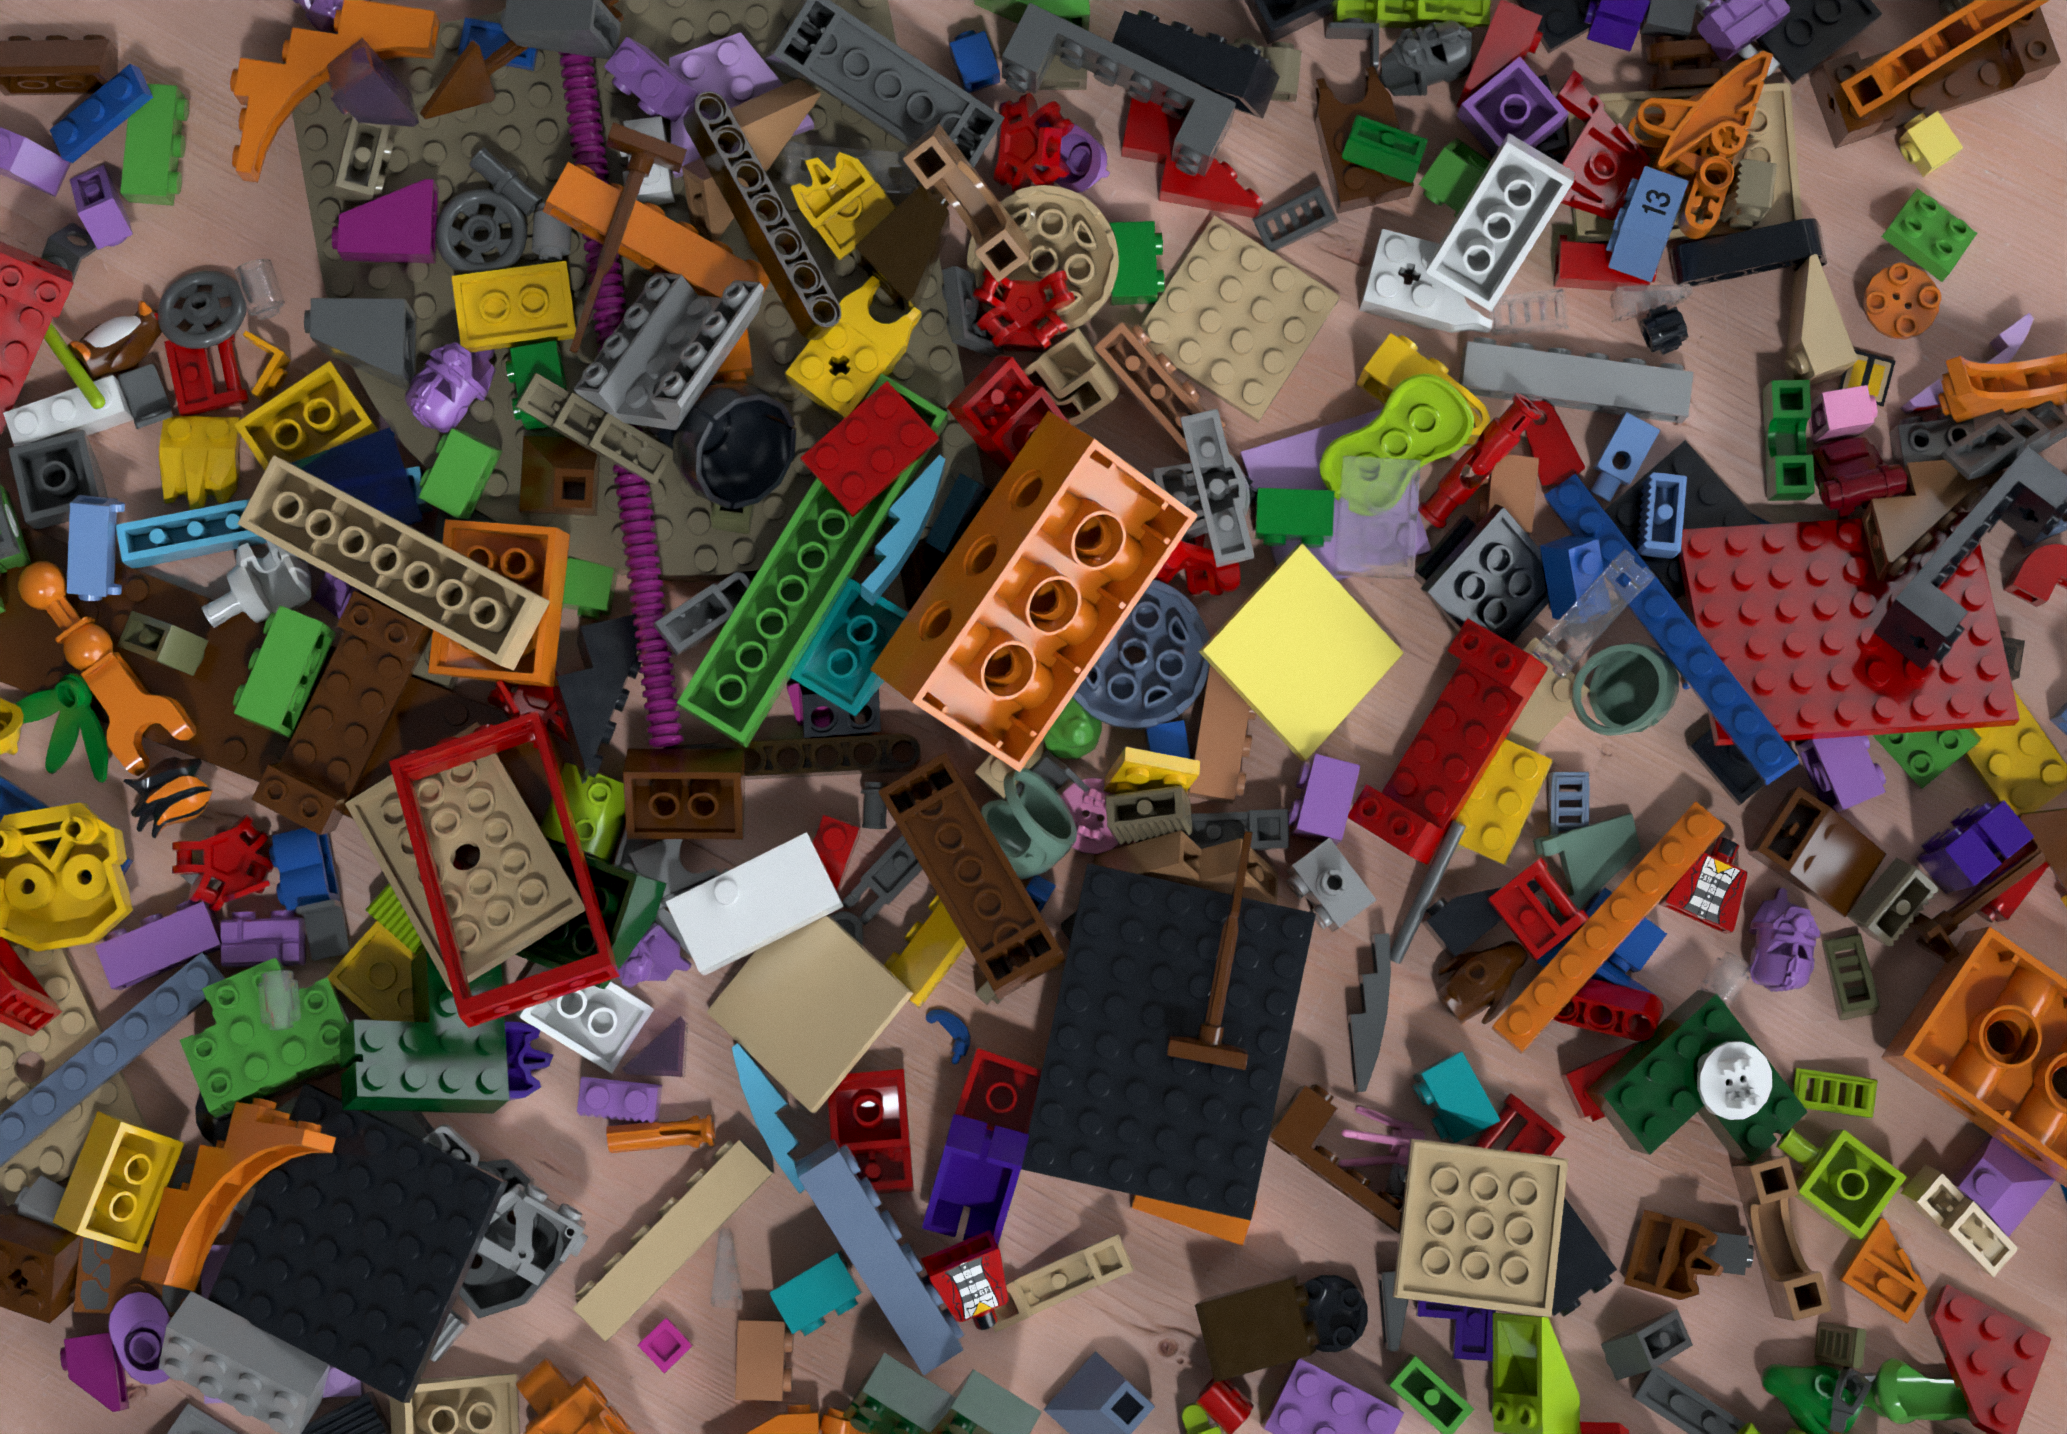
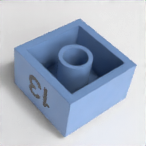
M1647 166L1644 167L1639 180L1632 178L1624 199L1626 203L1618 212L1613 232L1606 251L1612 252L1609 268L1652 282L1675 223L1688 184L1687 180Z

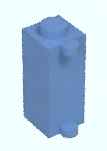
M78 495L70 502L67 569L68 594H78V598L84 601H99L108 594L120 595L122 593V585L114 584L117 512L125 511L124 502H120L116 498Z

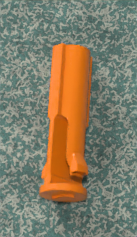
M707 1114L704 1119H699V1115H695L687 1120L606 1126L608 1150L610 1153L684 1145L700 1148L702 1142L708 1143L709 1146H714L715 1122H713L712 1114Z

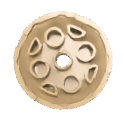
M1040 185L1015 191L1014 194L1006 197L1000 203L1031 242L1032 247L1029 260L1006 277L1009 280L1041 281L1052 273L1066 271L1068 279L1065 283L1068 292H1073L1076 300L1072 304L1053 312L1068 327L1064 333L1074 330L1098 313L1114 288L1118 273L1119 255L1113 230L1101 211L1091 201L1072 190L1057 186ZM972 236L968 249L967 267L969 272L975 274L976 286L980 289L985 279L982 273L986 266L974 252L976 242ZM1043 255L1053 257L1054 265L1050 269L1042 272L1035 269V262L1039 257ZM998 285L993 296L1001 301L1006 289ZM1051 289L1044 291L1048 302L1054 298ZM979 301L986 312L993 309ZM1003 316L998 319L1003 326L1010 325ZM1045 318L1036 327L1040 329L1048 319Z

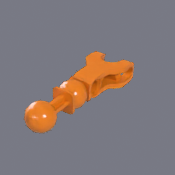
M37 561L28 565L23 570L18 581V591L22 600L32 608L47 610L63 632L55 640L59 644H64L63 651L68 663L75 669L83 672L80 675L109 715L110 723L107 729V745L129 773L140 776L150 766V759L142 745L143 733L150 725L155 723L161 724L174 738L179 740H189L196 735V726L177 699L166 695L151 694L119 652H113V643L109 634L102 627L94 624L96 622L93 617L80 618L65 597L67 579L64 572L56 564L48 561Z

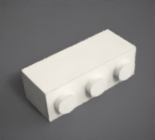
M112 375L94 381V384L105 398V405L101 409L93 408L77 387L4 412L3 414L14 447L84 430L88 436L134 420L119 380Z

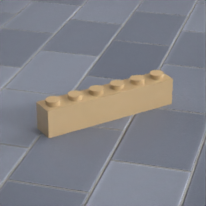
M730 1140L727 1141L713 1156L718 1162L708 1172L703 1168L698 1170L685 1184L690 1190L680 1200L673 1196L658 1211L662 1218L652 1228L645 1224L630 1239L634 1244L631 1250L625 1256L620 1252L616 1253L602 1268L607 1274L597 1284L590 1280L575 1295L579 1302L572 1309L605 1342L610 1340L774 1174L742 1140H738L735 1144Z

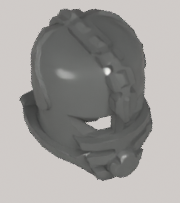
M1452 20L1442 23L1433 22L1424 28L1419 27L1414 31H1411L1410 28L1403 29L1401 36L1392 46L1393 51L1381 60L1382 74L1378 78L1393 96H1426L1427 86L1443 81L1451 82L1463 78L1470 73L1472 64V33L1466 27Z

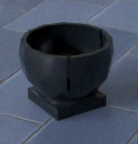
M710 381L677 430L656 427L649 429L666 447L673 450V463L685 484L697 496L728 509H737L759 503L782 483L795 457L797 429L794 427L796 424L785 404L775 395L740 381L715 384Z

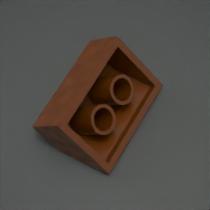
M61 35L46 36L45 40H31L26 36H10L8 41H0V91L5 96L94 94L118 74V50L109 39L101 35H85L83 40H69L68 37Z
M627 749L623 769L627 839L743 840L745 811L744 749Z

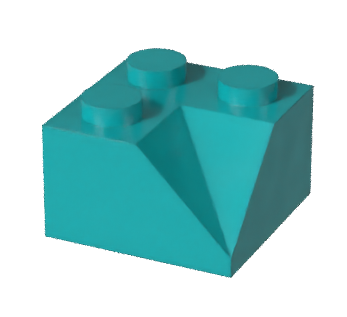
M1462 1051L1452 1053L1413 1075L1417 1083L1412 1085V1089L1422 1106L1425 1104L1429 1105L1435 1117L1430 1121L1441 1140L1447 1138L1450 1143H1456L1501 1121Z
M838 1251L774 1289L769 1295L791 1333L794 1334L801 1330L803 1335L806 1336L826 1323L823 1316L834 1309L839 1316L858 1305L859 1303L855 1297L860 1295L862 1291L841 1251Z

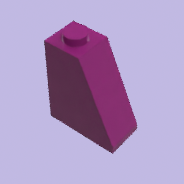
M424 179L339 214V224L332 228L333 249H337L343 261L436 263L435 233L439 193L436 183L433 179Z

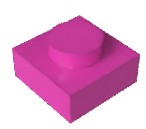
M666 1317L637 1346L665 1374L694 1345Z

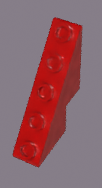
M1131 98L1121 157L1165 165L1159 201L1250 218L1258 216L1259 209L1263 206L1261 198L1252 189L1248 188L1245 190L1236 181L1238 176L1227 162L1222 161L1219 163L1214 158L1205 177L1198 173L1196 176L1188 175L1175 166L1176 162L1171 160L1175 138L1185 121L1184 117L1181 120L1172 118L1162 111V106L1150 100L1148 103H1143Z

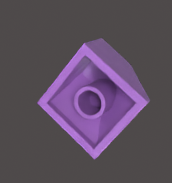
M1990 1134L1951 1180L1953 1185L1965 1197L1974 1201L2007 1237L2011 1235L2055 1181V1179Z

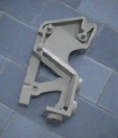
M625 828L614 864L667 883L655 922L677 940L680 946L691 956L672 915L665 909V907H668L666 901L729 870L725 869L720 873L713 868L702 873H691L680 862V846L683 839H627Z
M447 1124L440 1125L422 1138V1140L475 1166L479 1162V1152ZM529 1183L526 1187L517 1184L502 1195L490 1222L491 1224L514 1205L513 1212L516 1217L515 1245L510 1251L484 1236L477 1252L505 1268L515 1271L516 1274L538 1286L546 1270L531 1262L535 1255L532 1237L533 1219L536 1214L542 1215L554 1224L561 1234L563 1249L559 1260L564 1263L569 1254L577 1257L588 1238L587 1235L582 1233L586 1222L581 1219L582 1213L572 1206L562 1203L559 1207L546 1200L548 1194L542 1189Z

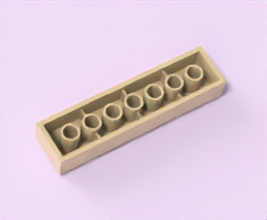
M274 455L237 523L241 527L494 663L514 670L550 603L549 600Z

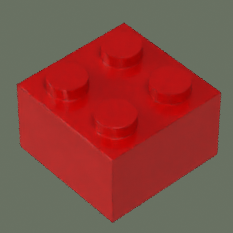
M977 1048L955 1114L987 1123L986 1129L994 1131L996 1125L1028 1134L1042 1070Z

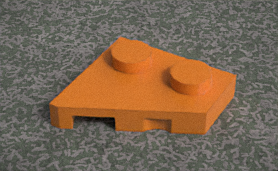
M1878 1217L1838 1280L1901 1322L1908 1324L1928 1290L1919 1275L1911 1267L1910 1259L1904 1249L1900 1248L1891 1233L1888 1222L1882 1217Z

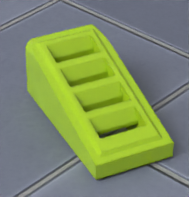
M1795 1068L1792 1092L1805 1109L1872 1118L1878 1081L1877 1079ZM1808 1078L1815 1079L1812 1101L1805 1100ZM1824 1081H1830L1827 1103H1821ZM1840 1083L1846 1084L1844 1106L1838 1105ZM1856 1086H1862L1860 1108L1854 1107Z

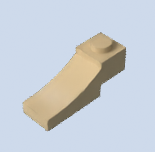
M1926 1164L1901 1192L1923 1217L1931 1221L1985 1273L1992 1277L1996 1276L2019 1249L1974 1201L1965 1197L1942 1172Z

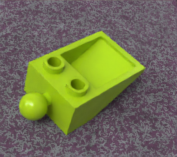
M1493 1313L1492 1417L1494 1432L1510 1434H1577L1580 1395L1548 1317Z

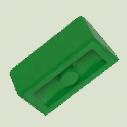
M1356 115L1342 158L1412 183L1421 163L1428 139Z

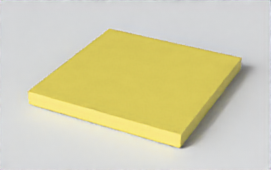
M1303 543L1297 545L1198 651L1301 761L1307 760L1404 654Z

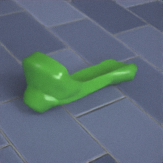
M1072 696L1043 738V741L1048 751L1055 757L1078 759L1096 748L1102 732V723L1092 717Z
M1895 1358L1882 1363L1863 1401L1866 1407L1897 1424H1908L1916 1419L1953 1420L1961 1418L1970 1421L1966 1411L1969 1407L1961 1388H1956L1953 1378H1928L1904 1361Z

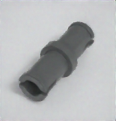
M485 147L471 160L469 166L491 183L496 193H502L513 201L526 216L531 215L542 202L543 198L518 178L519 172L514 168L508 169L489 153Z

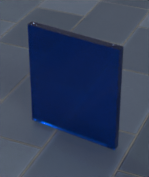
M390 427L292 462L293 465L408 526L423 521L422 511L419 510L394 438L395 433Z

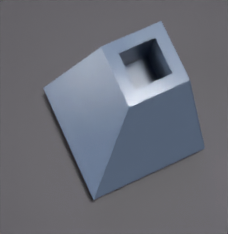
M1095 1351L1043 1410L1069 1434H1132L1155 1406Z

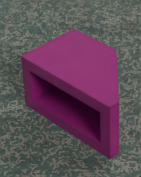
M105 1332L64 1339L65 1347H62L60 1350V1361L62 1369L64 1371L68 1370L69 1379L112 1412L129 1409L125 1369L119 1362L110 1333Z

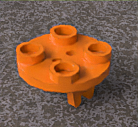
M1899 262L1890 267L1883 268L1872 277L1864 291L1863 308L1867 320L1877 332L1889 338L1906 340L1921 335L1933 324L1939 312L1942 295L1935 283L1924 271ZM1893 295H1897L1898 300H1894ZM1905 304H1909L1910 309H1906Z

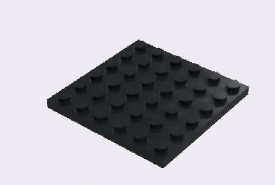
M304 1084L289 1120L296 1121L297 1124L298 1121H305L321 1125L320 1133L336 1137L333 1152L310 1153L292 1158L270 1170L262 1177L207 1300L247 1319L252 1325L402 1403H410L508 1182L364 1110H342V1099L311 1084Z

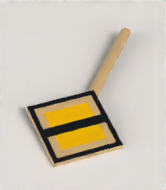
M1854 350L1858 360L1842 374L1838 390L1867 385L1869 395H1874L1877 406L1884 407L1896 361Z

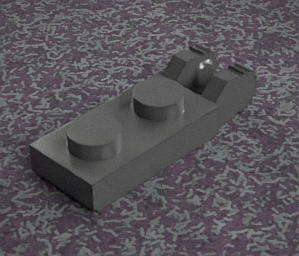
M903 835L860 878L862 881L842 901L843 905L848 909L861 899V896L868 888L879 896L871 906H868L862 912L859 920L863 925L868 924L886 904L889 906L923 870Z

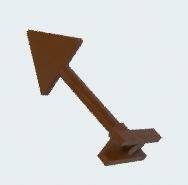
M601 0L619 22L624 20L623 14L613 6L619 0ZM509 40L484 60L480 46L475 41H471L422 108L420 115L424 119H430L494 101L495 93L490 81V75L529 47L517 46L512 40Z
M614 122L609 132L606 146L631 155L627 166L629 174L601 249L597 271L569 350L576 354L599 297L603 280L613 266L644 178L649 177L653 164L680 173L687 149Z
M2067 808L2020 813L2018 815L2019 819L2034 835V838L2031 839L2035 844L2034 849L1950 910H1943L1932 919L1919 912V916L1914 917V922L1909 923L1910 927L1920 932L1921 937L1915 940L1919 947L1946 963L1953 960L1959 955V952L1948 936L1958 929V925L2044 862H2047L2062 887L2067 889Z
M1244 832L1229 905V914L1222 929L1205 1023H1201L1198 1039L1170 1036L1167 1049L1168 1056L1246 1070L1248 1051L1222 1043L1224 1027L1221 1026L1239 931L1238 917L1253 832Z

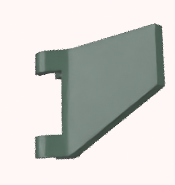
M1632 813L1533 840L1536 855L1543 854L1546 857L1560 853L1569 892L1566 895L1577 909L1581 908L1641 851ZM1547 898L1550 914L1557 913L1558 916L1563 915L1552 900Z

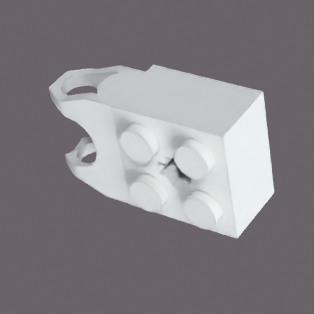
M1386 229L1381 230L1359 311L1431 330L1434 328L1450 333L1463 331L1489 333L1493 320L1482 316L1478 311L1472 309L1467 304L1464 295L1425 273L1427 264L1439 243ZM1409 274L1415 280L1412 281L1411 285H1406L1403 283L1404 277L1400 275Z

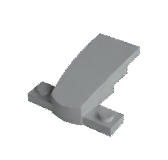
M1218 409L1181 417L1182 429L1191 463L1155 468L1153 473L1143 475L1198 515L1180 541L1184 542L1208 533L1216 567L1253 559L1254 552L1245 520L1250 504L1249 485L1240 466L1233 456L1229 455Z

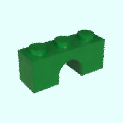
M1772 380L1762 389L1767 501H1803L1815 493L1813 455H1808L1806 450V426L1811 418L1810 380Z

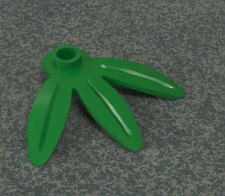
M69 673L63 676L55 688L35 692L23 698L15 705L23 711V724L44 719L60 711L51 735L45 761L46 770L50 774L56 773L68 760L76 745L79 729H81L94 778L98 782L103 783L107 778L108 771L107 743L100 722L89 706L92 700L91 690L83 677L76 673Z

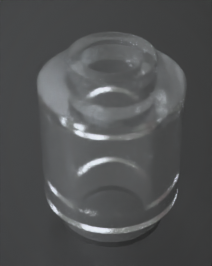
M1725 952L1722 958L1717 957L1698 985L1697 990L1717 993L1728 1009H1730L1750 980L1748 976L1750 965L1737 955Z
M278 970L261 974L262 983L258 984L261 1023L269 1024L270 1030L293 1028V1022L301 1019L298 981L294 980L293 971Z

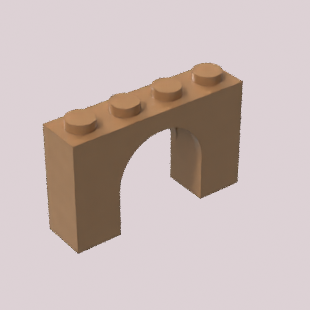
M939 123L908 147L902 159L926 190L933 185L953 206L976 242L975 254L997 282H1000L1029 260L1032 247L1031 242Z
M1767 1156L1756 1159L1753 1163L1744 1162L1733 1165V1173L1774 1316L1796 1321L1832 1311L1822 1273L1812 1271L1807 1266L1793 1232L1788 1209V1197L1799 1195L1788 1156Z

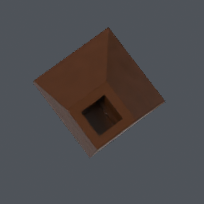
M523 436L519 512L597 516L600 455L568 437Z

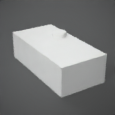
M1508 133L1430 258L1425 273L1492 312L1574 182V172Z
M807 832L666 901L699 972L704 976L844 907Z

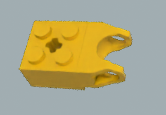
M874 276L861 288L841 300L839 303L841 308L839 322L822 339L810 340L785 372L789 384L840 422L864 402L881 373L888 377L894 370L895 365L907 350L913 329L922 317V312L914 307L908 314L902 316L896 322L882 324L875 321L869 314V308L872 304L873 296L880 286V280ZM837 364H845L848 373L845 375L840 372L834 376L832 375L834 373L833 367Z
M1390 333L1363 368L1356 384L1385 405L1394 388L1406 378L1418 374H1433L1441 377L1458 390L1470 408L1476 409L1481 415L1480 420L1477 413L1472 410L1475 428L1472 430L1471 437L1464 444V446H1472L1491 420L1485 405L1469 390L1447 374L1449 370L1444 364L1432 357L1427 360L1416 351L1418 347L1409 338L1403 335L1396 337Z

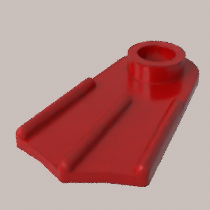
M1534 401L1532 403L1546 418L1543 425H1537L1532 421L1525 429L1532 457L1539 458V481L1542 486L1559 485L1574 474L1578 475L1585 469V465L1554 407L1545 401Z

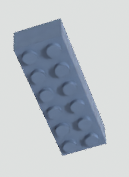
M833 1139L796 1162L794 1165L799 1180L922 1374L926 1375L962 1352L964 1349L959 1339L964 1336V1333L960 1328L959 1322L955 1320L948 1308L943 1311L939 1305L944 1303V1301L931 1283L929 1276L926 1275L923 1278L920 1276L919 1272L923 1268L910 1244L907 1242L901 1246L898 1239L903 1236L889 1211L885 1210L880 1213L877 1206L882 1204L878 1198L879 1196L867 1177L862 1180L858 1178L856 1173L861 1170L848 1146L845 1144L839 1148Z

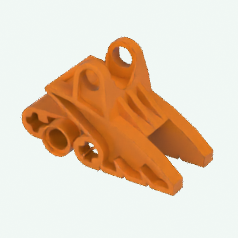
M1761 51L1738 64L1713 86L1686 100L1654 97L1641 103L1636 116L1632 118L1627 127V132L1643 151L1657 156L1651 168L1676 176L1670 172L1673 170L1689 181L1684 193L1686 196L1678 220L1681 232L1689 238L1698 239L1704 237L1719 218L1728 187L1734 178V169L1731 162L1745 144L1749 132L1747 130L1751 126L1756 104L1759 101L1764 85L1763 81L1767 76L1773 54ZM1654 106L1661 109L1663 113L1647 114L1644 113V110L1647 107ZM1638 124L1641 130L1654 137L1647 141L1637 138L1634 133V126ZM1708 148L1716 156L1711 157L1710 154L1706 153V149ZM1698 208H1703L1701 215L1702 224L1695 222L1696 216L1694 213Z
M548 1358L543 1359L516 1382V1386L538 1414L525 1425L527 1431L523 1434H636L613 1406L607 1407L605 1405L608 1403L607 1398L591 1378L585 1375L572 1386Z

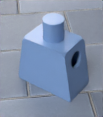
M1628 412L1621 414L1593 466V469L1599 471L1600 474L1590 492L1610 502L1620 483L1625 486L1630 485L1658 436L1660 429ZM1616 453L1622 454L1626 459L1622 469H1617L1612 463Z

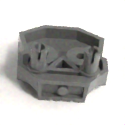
M513 1160L479 1161L477 1167L508 1182L504 1193L517 1184L524 1187L528 1183L534 1185V1178ZM546 1198V1200H548V1201L552 1202L553 1204L559 1206L558 1204L554 1203V1202L551 1201L550 1199ZM514 1205L488 1226L484 1235L510 1251L515 1245L516 1224H512L509 1221L508 1215L514 1209ZM537 1213L533 1219L532 1246L535 1255L531 1262L546 1270L538 1286L516 1274L515 1271L505 1268L479 1252L476 1253L482 1257V1265L478 1269L470 1267L458 1295L478 1319L529 1303L564 1263L559 1260L563 1249L561 1234L554 1224Z

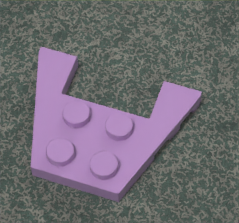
M741 32L669 58V67L698 91V94L676 122L671 121V144L687 149L682 166L701 158L683 124V117L698 95L707 91L716 92L723 97L731 109L783 85ZM700 111L703 117L711 120V117L706 112ZM808 114L792 136L814 129L813 121ZM682 167L680 173L673 171L675 179L683 176Z

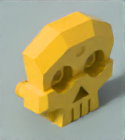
M81 802L4 815L0 822V937L40 952L97 943L133 911L130 892L120 866L127 860L122 830L100 819L88 807L87 803ZM60 840L54 853L44 843ZM85 870L90 871L92 879L88 884L83 883L81 875ZM29 879L35 884V889L30 894L24 888L25 882Z

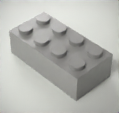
M192 1291L166 1326L159 1369L163 1370L170 1378L184 1381L198 1388L209 1398L222 1400L233 1406L242 1415L253 1416L269 1424L274 1431L280 1434H301L321 1404L330 1368L329 1364L252 1325L247 1319Z

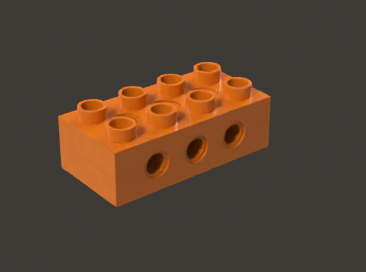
M1048 411L870 670L912 703L1020 772L1198 515L1096 439Z
M1990 926L1967 931L1955 947L1959 955L1950 962L1944 963L1881 1058L2067 1188V1095L2064 1098L2059 1096L2052 1084L2053 1074L2059 1068L2067 1074V979ZM1993 1023L2002 1028L2006 1038L2005 1046L2000 1053L1996 1052L1987 1041V1031Z

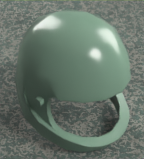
M1638 642L1609 646L1591 656L1577 673L1572 687V705L1578 719L1587 728L1598 734L1613 736L1642 732L1651 726H1655L1674 706L1679 692V675L1666 655L1655 647ZM1597 666L1599 667L1595 669L1590 683V704L1596 718L1605 726L1597 724L1586 714L1581 703L1582 685L1587 674Z
M1023 768L1020 772L1014 769L1007 773L1004 778V791L1007 801H989L981 808L980 812L1019 879H1027L1047 872L1070 851L1076 842L1077 828L1064 800L1047 781L1026 768ZM1015 780L1021 781L1025 785L1022 793L1019 796L1016 790Z

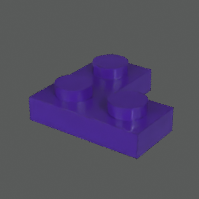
M1417 1300L1416 1316L1454 1319L1452 1358L1493 1361V1313H1496V1310Z

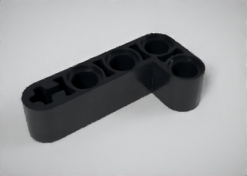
M1815 218L1800 219L1678 245L1670 249L1676 287L1678 288L1695 287L1786 267H1792L1794 271H1797L1808 257L1814 254L1818 255L1821 266L1827 264L1821 226Z

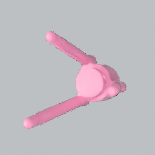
M1357 1106L1355 1108L1357 1113L1398 1130L1392 1129L1389 1136L1344 1129L1341 1132L1342 1136L1389 1144V1153H1395V1155L1340 1160L1338 1164L1340 1167L1395 1163L1407 1165L1410 1139L1425 1140L1424 1130L1413 1129V1123L1399 1121L1376 1111Z

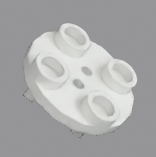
M1741 1041L1724 1042L1699 1058L1697 1063V1090L1703 1104L1710 1113L1729 1120L1745 1119L1757 1113L1767 1102L1772 1089V1071L1767 1058L1756 1047ZM1743 1075L1744 1079L1741 1082L1740 1077Z

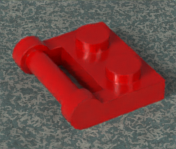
M234 334L222 343L217 344L227 392L219 394L216 392L207 348L191 349L181 347L170 340L164 341L181 416H190L224 407L241 406L249 402L247 390L242 389L232 343L236 340Z
M1542 857L1487 899L1534 960H1538L1589 919V916L1583 909L1580 911L1547 871L1548 864ZM1533 878L1567 919L1561 926L1557 924L1527 886V883Z
M1510 1093L1503 1101L1505 1106L1498 1113L1501 1121L1487 1127L1473 1147L1490 1149L1517 1115L1522 1117L1526 1123L1506 1146L1504 1151L1551 1156L1566 1137L1518 1097Z

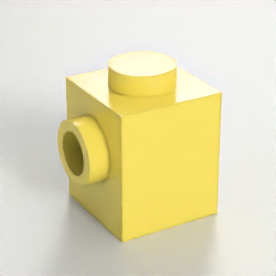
M1938 111L1927 118L1924 113L1913 118L1904 125L1907 131L1898 140L1901 144L1900 151L1905 160L1911 165L1914 164L1923 177L1953 159L1963 149V146Z

